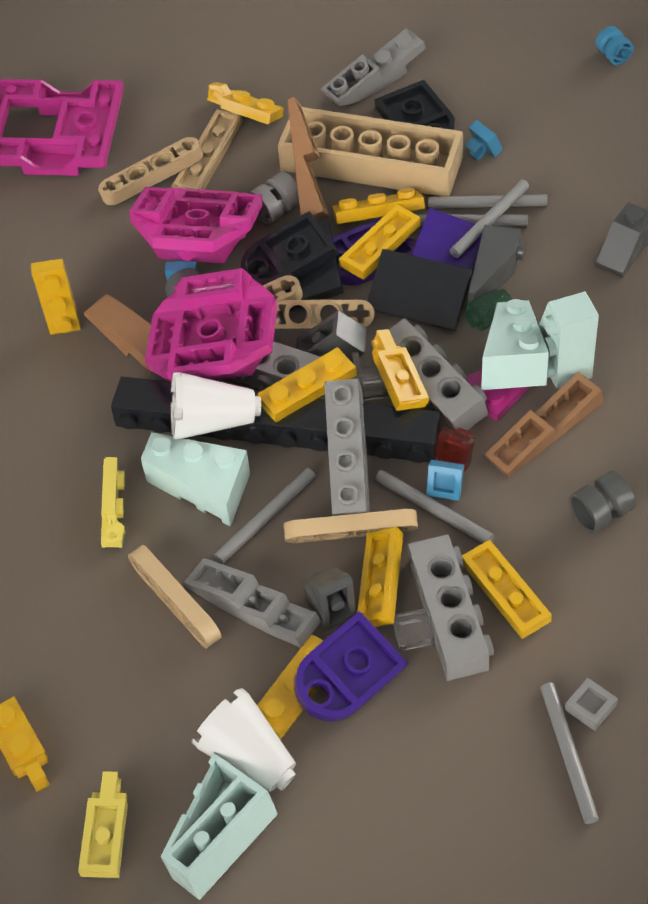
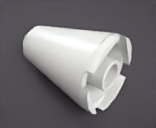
M173 372L171 392H173L171 432L173 439H183L254 423L255 416L261 415V397L255 396L253 389L182 372Z
M243 688L237 689L233 693L238 698L232 703L226 699L223 700L197 730L202 736L201 739L193 738L192 744L210 757L214 752L270 792L275 788L282 791L296 776V773L293 771L296 762L249 693Z

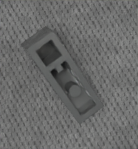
M484 225L468 292L469 314H475L515 273L518 260L523 261L526 242H520L521 229Z

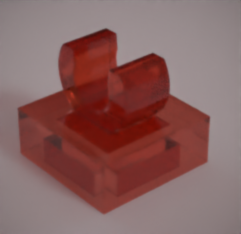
M445 427L439 433L435 460L464 464L465 472L471 464L475 438L471 437L472 432L460 427L456 431Z

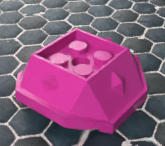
M145 187L129 211L130 223L148 242L158 259L224 264L236 244L244 239L246 233L251 230L262 208V194L188 188Z
M243 268L182 277L174 287L175 292L168 296L153 313L145 363L149 370L172 382L173 372H182L215 381L252 376L262 358L272 353L278 305L274 295L252 279V276Z

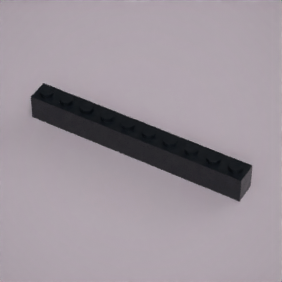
M121 376L111 404L116 426L125 429L136 428L153 430L158 433H172V382ZM317 398L278 422H275L261 406V415L255 416L254 423L197 436L213 437L220 440L248 441L253 444H274L286 448L299 447L315 451H328L325 399ZM363 403L366 455L377 456L382 459L410 460L415 463H430L431 460H435L440 435V412L420 409L396 411L393 406Z

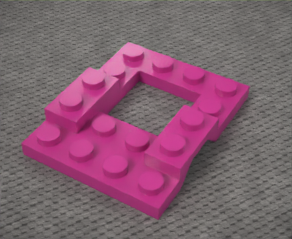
M0 79V166H21L24 175L80 176L82 167L106 168L124 92L123 81L94 80L82 92H66L57 90L44 80ZM10 107H38L40 115L58 116L53 138L2 137Z

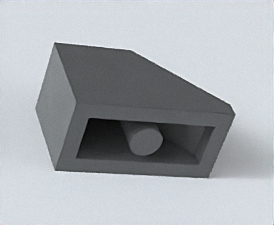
M629 202L624 206L610 227L596 261L597 267L622 278L625 276L648 245V210Z
M338 310L297 338L296 349L321 357L338 347L352 362L365 353L367 328Z
M334 567L327 571L317 572L304 581L306 600L312 611L317 612L321 620L320 624L325 632L347 622L356 614L353 580L349 574Z

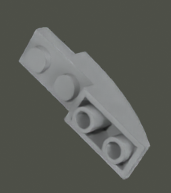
M405 28L369 59L362 54L325 84L321 91L338 106L350 105L367 99L407 74L406 65L426 49L425 43L421 38Z

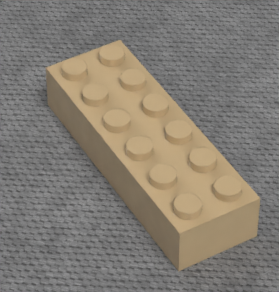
M302 107L320 155L319 159L310 162L314 176L397 190L414 188L415 191L419 190L421 194L440 197L450 196L463 159V131ZM288 119L277 145L280 171L296 173L290 120Z

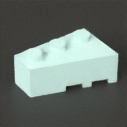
M586 291L548 302L539 324L549 352L547 378H551L556 389L562 387L577 372L587 379L592 378L599 314Z
M512 299L508 302H497L482 359V390L544 386L547 384L549 352L529 300Z
M151 432L141 456L146 481L178 499H186L195 504L198 510L203 513L210 512L221 518L222 523L231 527L250 476L247 451L184 438L173 439V436Z
M214 752L209 760L210 768L202 783L197 784L193 792L195 797L186 815H181L160 856L172 879L199 900L278 815L269 792Z

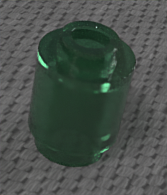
M493 289L469 302L465 317L471 327L483 331L491 327L497 302H508L512 299L504 289L498 291Z

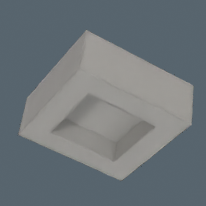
M587 677L565 703V711L596 731L617 706L618 698Z

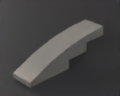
M206 558L201 560L183 582L186 588L218 608L263 632L300 648L321 623L317 612L292 604L284 593L259 585L254 575Z

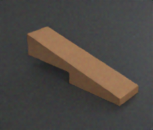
M295 97L287 99L300 214L303 215L310 211L318 222L330 217L310 162L319 159L320 155L302 106Z
M577 372L535 413L530 409L484 454L485 458L509 478L603 404L602 390L581 373Z

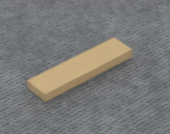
M216 109L198 140L203 151V157L197 163L180 171L172 184V188L205 190L243 123L241 115Z

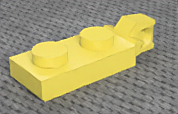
M105 457L103 464L102 548H122L125 537V527L117 520V518H124V499L118 498L119 490H125V471L118 469L117 457Z
M103 771L100 792H92V797L88 798L78 868L81 877L119 878L128 803L126 793H120L121 779L118 777V772Z

